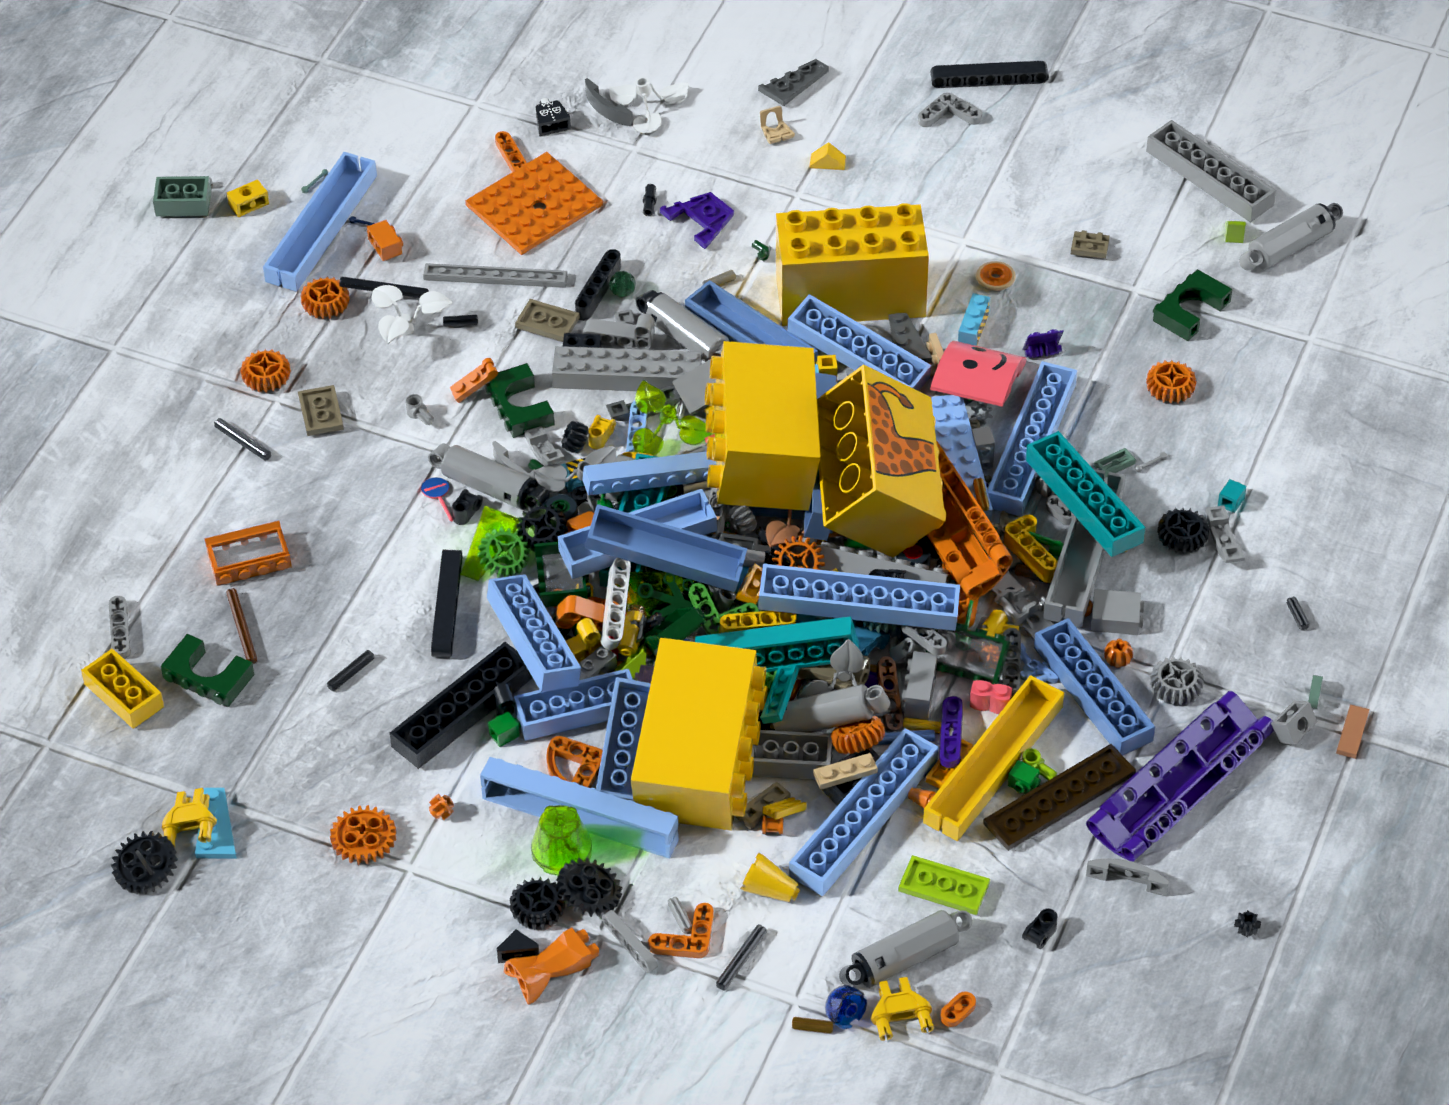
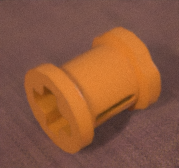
M763 816L762 834H766V832L783 834V818L776 820Z

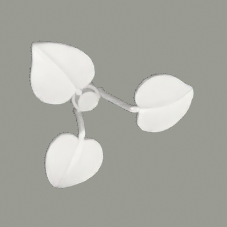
M641 77L636 80V86H609V93L616 105L622 104L624 106L632 104L633 100L638 98V95L641 96L644 100L646 115L637 116L633 121V127L640 133H652L661 126L662 119L658 113L649 114L647 97L650 96L651 90L660 100H665L667 104H678L686 98L689 83L670 85L661 89L658 93L653 84L649 83L648 78Z
M383 285L375 288L372 293V302L376 307L386 309L394 305L398 314L396 318L387 315L379 321V332L387 344L402 335L408 336L414 332L413 323H416L420 309H422L424 314L432 315L452 305V301L442 293L430 291L420 297V305L417 306L412 318L409 314L401 315L396 302L402 300L403 296L397 287Z

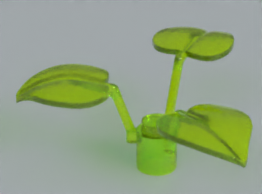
M645 380L640 383L635 395L637 408L645 414L652 411L654 413L661 412L659 415L661 422L654 433L648 428H641L634 433L632 438L634 452L649 453L653 456L657 455L662 450L664 444L663 439L657 436L663 424H671L673 420L677 428L681 429L679 432L680 439L686 444L697 445L712 433L706 432V423L694 416H684L679 424L678 416H676L677 410L673 405H665L666 398L663 392Z

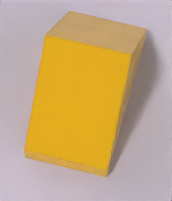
M828 142L811 153L810 168L845 170L846 155Z

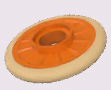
M991 261L979 267L976 278L984 288L999 291L1009 288L1014 283L1016 274L1008 264ZM998 274L1000 277L994 278L991 275Z

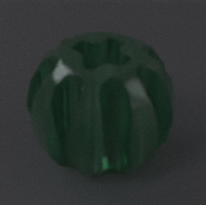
M624 270L615 272L610 278V290L614 295L621 298L630 296L636 287L634 276Z

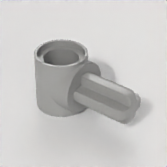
M418 394L407 396V415L413 419L419 418L425 425H431L434 417L427 411L426 405L422 402V397Z

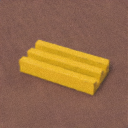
M791 797L763 806V814L777 820L806 810L807 803Z

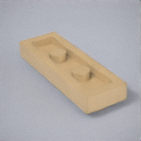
M871 753L813 769V775L820 790L878 773V768Z

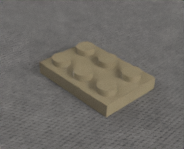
M529 299L515 322V328L563 342L564 333L572 332L580 318V314Z
M334 385L298 391L307 436L344 430Z

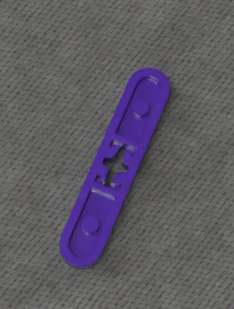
M957 696L945 698L942 706L940 763L946 768L956 767L960 764L963 702ZM951 728H953L952 736H950Z

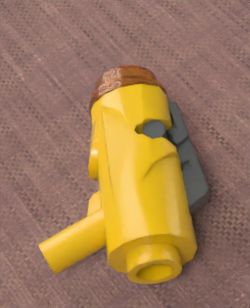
M631 605L625 616L623 636L616 647L625 656L635 654L639 642L644 638L647 614L645 612L646 609L641 605Z
M993 610L988 617H982L977 626L979 629L988 631L987 635L994 636L995 633L1003 634L1008 628L1019 630V626L1007 624L1008 617L1002 610ZM973 638L971 647L975 652L979 653L985 645H993L992 643Z

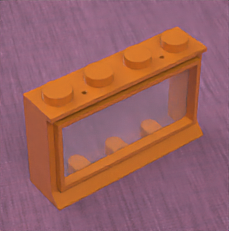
M280 521L204 538L217 586L292 568L290 554Z

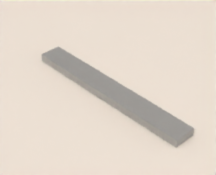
M433 263L425 264L423 279L428 281L566 288L568 271Z

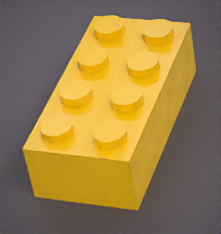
M113 648L81 669L84 685L132 729L164 708L162 693Z

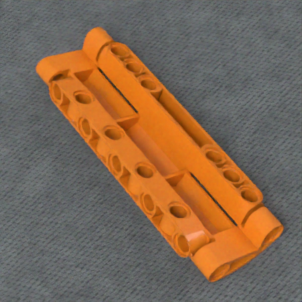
M936 440L939 449L940 477L944 488L942 487V496L946 519L940 528L934 529L926 536L957 585L962 587L969 599L975 600L998 584L1011 566L1013 558L1002 543L992 523Z

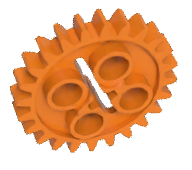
M369 805L366 806L365 810H362L361 806H358L357 811L350 808L351 813L349 814L343 811V818L337 816V822H333V829H330V841L333 850H336V855H342V860L349 857V863L357 860V864L360 865L361 861L364 860L368 864L369 859L376 862L377 856L383 859V852L389 854V847H394V841L397 840L394 820H391L389 814L385 815L384 810L378 812L377 807L370 810Z

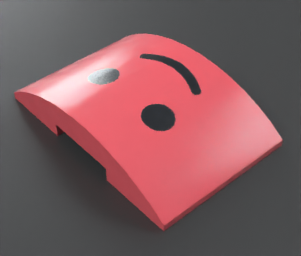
M952 341L941 357L930 390L1003 407L1011 392V386L1015 378L1021 374L1027 359L1026 357Z

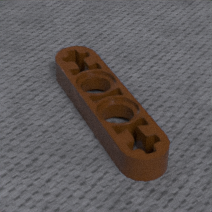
M885 656L876 664L878 685L884 689L888 698L895 702L896 707L883 715L882 719L886 731L897 732L903 725L895 661L891 657ZM885 662L887 666H890L887 670V676H884L886 674V668L882 667V665ZM884 681H890L893 684V689H886L883 685ZM893 713H895L893 715V721L897 723L895 727H893V724H889V722L892 720Z

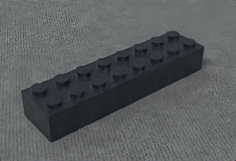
M507 642L498 646L389 732L391 747L415 767L421 768L496 708L495 687L501 684H509L512 692L515 693L533 678L518 651Z

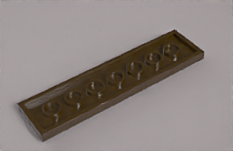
M1109 744L984 818L983 824L1009 851L1131 778L1136 773V769L1112 744Z

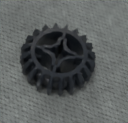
M536 503V508L532 509L529 507V512L523 511V517L518 519L519 523L516 526L518 530L517 535L518 537L523 536L521 542H527L526 548H530L533 552H535L534 544L558 542V536L568 532L565 514L558 507L554 508L552 504L547 507L543 503L542 507H539ZM551 519L557 522L556 528L551 525ZM529 528L534 531V537L528 534Z
M1175 507L1173 511L1168 510L1167 514H1163L1158 522L1157 533L1159 541H1162L1163 546H1168V550L1175 549L1176 553L1182 551L1183 554L1186 551L1192 553L1193 549L1198 551L1200 547H1204L1209 536V526L1207 520H1204V515H1199L1198 511L1192 512L1191 508L1184 510L1183 507L1181 510H1178Z
M540 876L538 880H534L532 877L530 882L524 880L523 885L517 884L516 890L512 891L509 901L510 911L514 919H517L519 925L524 923L526 928L532 925L535 930L537 926L543 929L546 924L551 927L552 921L558 922L559 917L563 915V910H565V902L561 900L563 895L557 894L559 888H556V882L551 883L549 878L542 881Z

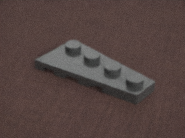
M814 59L799 66L796 71L786 72L785 76L779 79L774 78L766 85H759L758 91L785 106L829 72V66Z
M889 314L892 343L928 364L932 363V356L908 314Z

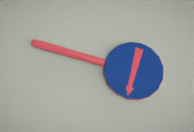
M438 477L426 480L421 486L422 493L428 498H438L449 520L452 522L453 518L442 498L449 491L448 482Z

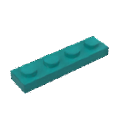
M797 664L778 667L760 717L763 724L782 721L799 672Z

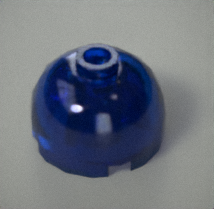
M849 985L837 987L826 999L825 1012L827 1017L834 1025L841 1029L851 1028L852 1025L850 1023L856 1018L860 1021L866 1011L867 999L864 998L865 994Z

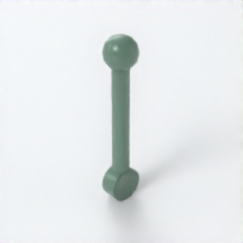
M323 169L322 173L311 183L301 188L302 193H308L311 186L323 176L328 175V170Z

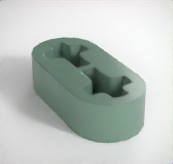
M1313 675L1308 702H1310L1313 709L1318 707L1323 676Z

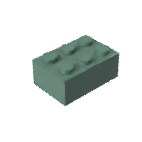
M209 176L156 177L153 197L155 216L209 215L211 199Z

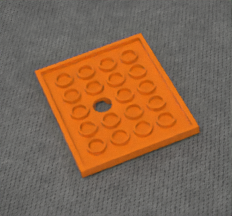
M545 152L465 200V205L520 255H523L603 206V200L552 155ZM536 203H544L547 206L544 210L533 208Z

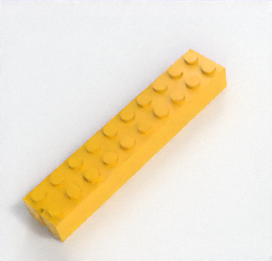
M1030 675L926 805L923 823L937 831L942 829L943 834L959 841L1006 781L1017 761L1022 760L1023 752L1035 744L1063 708L1064 692Z

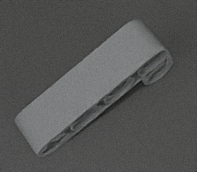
M641 314L636 325L588 319L582 334H601V345L649 350L655 334L654 318L649 314Z

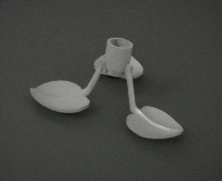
M604 447L592 451L584 461L578 464L577 469H574L568 478H566V469L562 465L554 463L534 470V477L537 483L545 487L548 492H560L564 490L565 482H569L575 475H577L579 480L583 481L584 466L613 463L616 459V447ZM587 493L588 502L580 504L578 515L588 511L595 513L597 501L600 498L592 501L591 495Z
M847 639L830 658L831 666L837 672L834 673L831 685L828 686L824 680L812 681L801 690L798 699L830 692L834 688L837 679L844 682L851 679L853 685L856 686L857 683L853 673L859 672L864 666V658L859 648ZM891 705L885 712L873 713V716L881 717L889 713L892 709Z

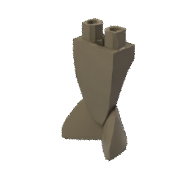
M863 656V668L859 672L853 673L857 685H864L870 673L869 657ZM831 664L799 668L796 679L824 680L831 685L834 673L837 672ZM837 679L834 689L839 690L854 685L851 679L845 682Z

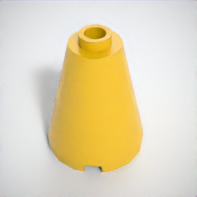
M758 853L755 857L756 861L749 868L740 889L785 902H790L791 899L795 901L800 892V889L797 888L798 883L766 856Z

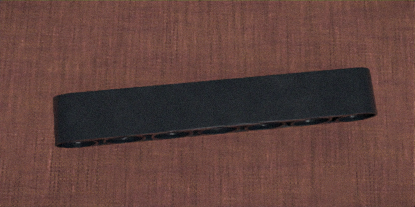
M1044 61L937 65L930 70L932 86L935 88L1041 84L1049 79L1047 64Z
M442 550L431 642L432 657H452L462 570V550Z

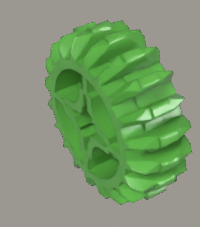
M501 527L499 532L493 529L492 534L487 533L485 535L486 538H482V545L478 547V550L481 551L478 553V557L482 558L480 564H486L484 571L491 570L490 576L494 572L497 573V578H500L501 574L504 577H509V574L516 576V572L520 574L522 568H526V562L530 558L527 554H529L530 550L526 548L527 542H521L523 536L517 537V531L512 534L510 533V528L504 532V529ZM490 545L493 547V551L495 552V556L493 559L489 553ZM514 548L518 552V561L514 559L515 556L512 553ZM501 551L502 553L503 551H508L507 555H500Z

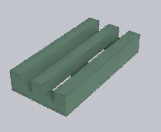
M1123 448L1095 461L1094 467L1105 471L1106 478L1109 472L1117 473L1136 464V459L1126 448Z

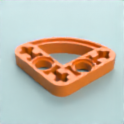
M555 736L551 739L546 754L549 775L568 781L557 769L555 757L558 756L580 763L581 765L571 782L581 785L582 781L584 787L591 788L599 774L603 750L563 736ZM575 749H580L583 751L580 755H575L572 753V751ZM585 770L593 772L590 776H585L582 773Z

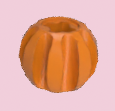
M1122 639L1111 640L1104 649V657L1111 666L1116 668L1125 667L1130 664L1133 658V648H1131L1129 642Z

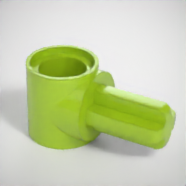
M1029 748L1023 752L1022 762L1039 769V774L1045 779L1050 780L1057 776L1055 770L1044 764L1045 760L1041 758L1038 750Z

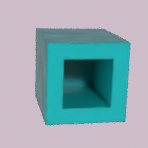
M1229 479L1219 493L1218 506L1224 505L1226 510L1235 513L1245 499L1247 486Z

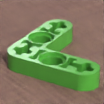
M695 583L690 587L688 595L693 607L700 609L706 605L711 608V613L703 618L708 621L702 624L707 635L719 634L720 619L724 615L736 614L738 612L746 613L747 609L759 612L758 607L754 603H746L719 615L703 584ZM695 589H697L698 591H702V593H701L702 602H700V603H699L700 599H699L698 595H693L694 592H695ZM713 616H715V617L712 619L713 624H714L715 626H717V625L719 626L718 629H717V631H715L714 629H711V630H710V628H711V622H710L709 619L712 618Z

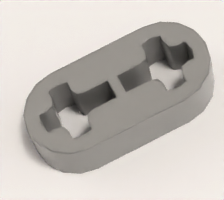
M1057 495L1049 496L1046 501V510L1063 525H1070L1073 513Z

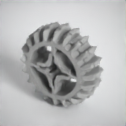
M1173 656L1171 660L1165 658L1164 662L1159 661L1154 666L1150 675V685L1153 688V694H1157L1158 699L1164 698V703L1171 701L1172 705L1178 702L1181 706L1183 702L1189 704L1190 700L1195 701L1197 696L1201 694L1204 685V676L1201 673V668L1196 666V662L1190 663L1189 659L1183 660L1182 656L1179 659H1175Z

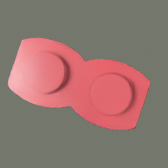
M983 680L973 681L970 692V707L975 710H990L993 713L1000 714L1012 699V688L1007 685H993Z

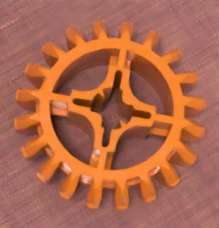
M327 276L325 279L321 277L319 280L313 279L312 283L307 282V285L303 287L301 304L305 312H308L310 316L314 315L315 318L319 316L322 319L324 317L331 318L333 315L337 317L338 313H343V310L347 309L349 304L348 288L340 287V280H336L335 277L329 279Z
M265 349L262 352L257 350L256 354L251 353L250 357H246L245 361L242 362L241 367L242 380L246 386L250 387L252 391L257 389L258 392L264 390L266 393L268 390L274 392L275 388L281 389V385H286L291 372L289 361L285 355L280 354L279 351L274 352L273 349L270 351Z
M1164 360L1163 363L1157 362L1156 366L1152 365L1146 378L1147 389L1151 396H1155L1156 400L1162 399L1163 403L1169 401L1170 404L1173 401L1179 403L1180 400L1185 402L1187 398H1190L1195 391L1197 382L1195 372H1192L1191 367H1187L1186 363L1180 364V361L1176 363L1172 360L1170 362Z
M795 536L791 537L792 543L785 539V547L782 544L778 545L782 551H774L776 555H779V558H772L773 562H778L777 565L783 566V558L786 554L791 559L789 567H796L794 566L796 562L791 556L798 557V559L802 557L803 565L810 569L806 564V560L812 552L814 556L813 569L821 570L818 567L825 566L824 562H819L820 559L825 558L824 555L817 554L822 549L820 547L814 549L817 545L815 541L809 545L810 538L808 537L803 542V536H799L798 542H796ZM797 546L807 548L798 555L790 551L791 548Z
M873 716L870 720L839 726L831 733L833 747L841 754L865 751L868 748H872L873 745H877L885 736L883 722L877 716Z

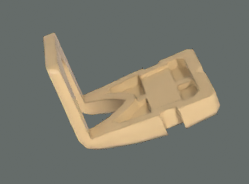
M781 106L760 111L761 129L769 144L795 136V133L783 121ZM770 112H775L778 122L776 128L766 126L767 115Z

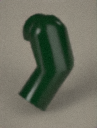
M755 240L752 243V248L758 251L757 255L760 260H767L770 256L769 247Z

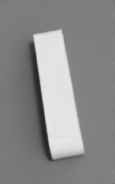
M620 558L614 560L608 577L601 644L608 650H613L618 646L624 629L631 563Z

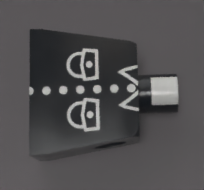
M543 98L535 106L539 137L571 130L570 115L560 101L550 102L549 99Z

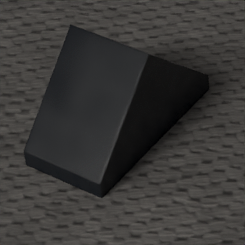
M517 929L497 947L498 963H505L513 958L539 955V944Z

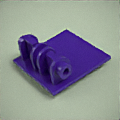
M1052 329L1042 334L1040 332L1031 333L1022 350H1025V357L1030 359L1037 358L1039 355L1043 357V350L1045 356H1048V351L1049 355L1062 352L1061 344L1058 345L1064 330Z

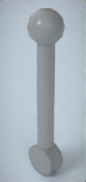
M1161 452L1159 457L1141 466L1137 465L1135 467L1136 472H1141L1143 468L1159 460H1166L1167 453Z

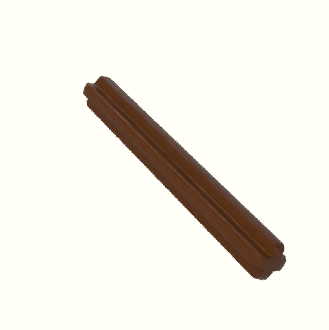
M235 588L228 589L226 591L245 658L255 664L257 663V656L237 590Z

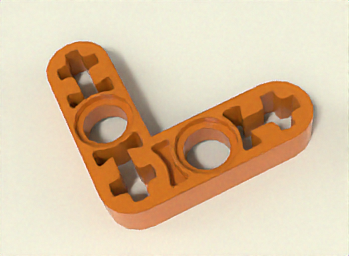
M700 903L696 906L691 936L663 933L652 934L648 939L650 952L656 955L688 958L705 957L709 952L714 918L712 905ZM703 911H707L705 920H702ZM699 927H704L707 929V932L700 934L696 930ZM680 942L684 944V947L675 949L673 945ZM699 945L702 946L701 950H697Z

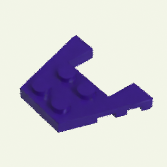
M712 192L692 197L690 201L684 203L680 201L675 202L673 206L667 208L666 205L660 207V213L669 221L686 213L702 226L704 230L694 235V241L704 249L710 245L734 216V210Z

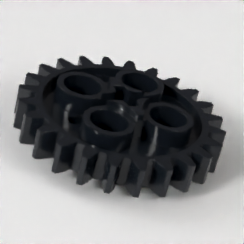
M142 831L140 837L134 833L133 840L127 837L128 843H120L122 849L115 850L118 856L112 857L115 862L111 864L114 870L112 874L122 889H127L129 893L134 890L138 895L142 890L144 894H147L148 889L155 892V886L162 888L161 882L168 883L167 876L174 875L171 869L177 868L174 863L178 861L175 855L177 851L172 842L166 836L162 837L159 832L155 835L153 831H150L147 836ZM136 850H139L154 872L153 875L149 874L135 853Z
M578 858L577 862L572 859L569 864L565 863L564 867L560 869L556 879V888H559L557 894L563 895L561 900L568 901L567 907L574 906V912L580 909L582 915L588 912L590 917H592L593 913L600 917L602 912L605 914L617 907L622 896V887L619 886L621 881L615 879L616 873H609L611 868H603L604 863L597 865V860L590 863L588 858H586L585 862Z

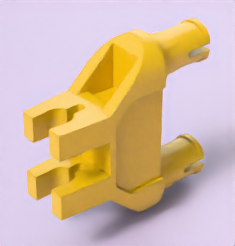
M203 788L195 789L193 801L191 797L186 798L187 793L185 791L177 792L175 806L163 819L162 830L164 836L172 842L174 848L176 835L181 831L200 828L198 840L202 843L211 841L212 829L216 825L217 819L208 810L210 796L204 794Z
M907 977L899 978V993L891 994L888 982H879L880 1001L872 1013L871 1021L877 1026L881 1041H885V1034L887 1040L893 1037L889 1022L917 1017L922 1033H927L926 1028H928V1032L934 1030L930 1016L932 1012L930 1003L924 997L911 990Z

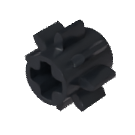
M1249 910L1243 914L1238 913V919L1234 923V927H1238V934H1242L1247 938L1253 934L1257 935V931L1261 927V921H1257L1258 914L1249 912Z

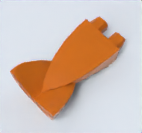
M573 928L564 931L539 955L507 960L504 964V973L517 978L526 1003L529 1005L540 997L550 978L570 975L590 967L591 960L599 956V948L595 943L588 946L585 945V943L589 942V936L585 929L575 932Z

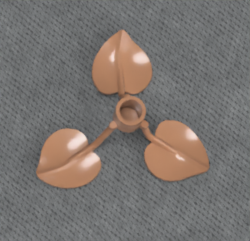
M788 509L787 526L781 521H772L767 525L766 538L769 547L779 544L786 546L784 540L787 539L789 543H792V536H795L796 542L799 540V536L804 537V530L800 532L797 526L791 525L792 509ZM833 531L832 534L829 533L828 537H837L842 535Z

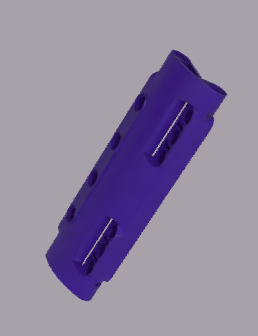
M1228 691L1217 702L1206 708L1101 804L1100 809L1086 821L1088 830L1109 850L1128 861L1134 862L1262 744L1274 731L1271 724L1273 720L1267 716L1257 719L1236 693ZM1148 819H1150L1142 828H1140Z

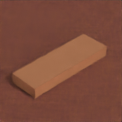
M1350 704L1336 754L1356 759L1370 709Z

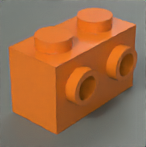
M387 220L367 226L368 240L382 261L402 254V238L396 235L393 225L390 226Z

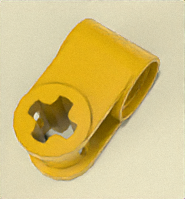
M598 414L595 416L588 430V442L592 449L597 450L605 446L615 430L616 420L605 419Z

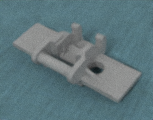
M1007 571L998 584L991 589L996 595L994 600L1011 616L1013 623L1019 625L1020 628L1023 627L1035 641L1036 632L1054 625L1050 620L1043 619L1046 598L1043 596L1041 601H1039L1034 595L1035 585L1032 582H1029L1028 587L1025 589ZM1029 618H1036L1039 622L1031 623Z

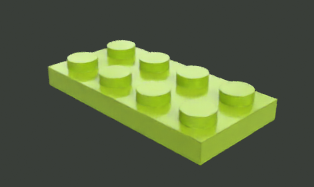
M912 855L898 886V892L977 915L989 887L990 879Z

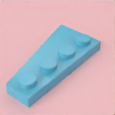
M204 788V794L210 796L208 810L216 817L217 823L212 829L210 842L202 843L198 840L197 836L195 856L196 858L237 859L225 788Z

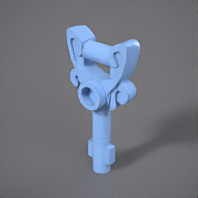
M1021 643V659L1025 665L1020 673V678L1027 680L1030 675L1033 677L1042 675L1037 677V679L1043 682L1048 681L1051 684L1057 683L1058 676L1048 669V663H1040V661L1034 659L1031 660L1026 653V647Z

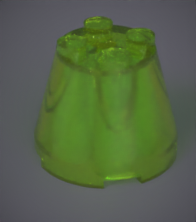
M564 805L547 806L540 816L531 842V855L533 861L548 874L558 876L560 869L564 867L565 863L569 864L572 859L577 862L578 858H581L583 862H585L586 858L589 861L591 859L592 840L574 807Z

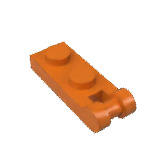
M485 358L480 366L450 386L452 394L458 403L498 375L496 367H493L494 363L491 358Z

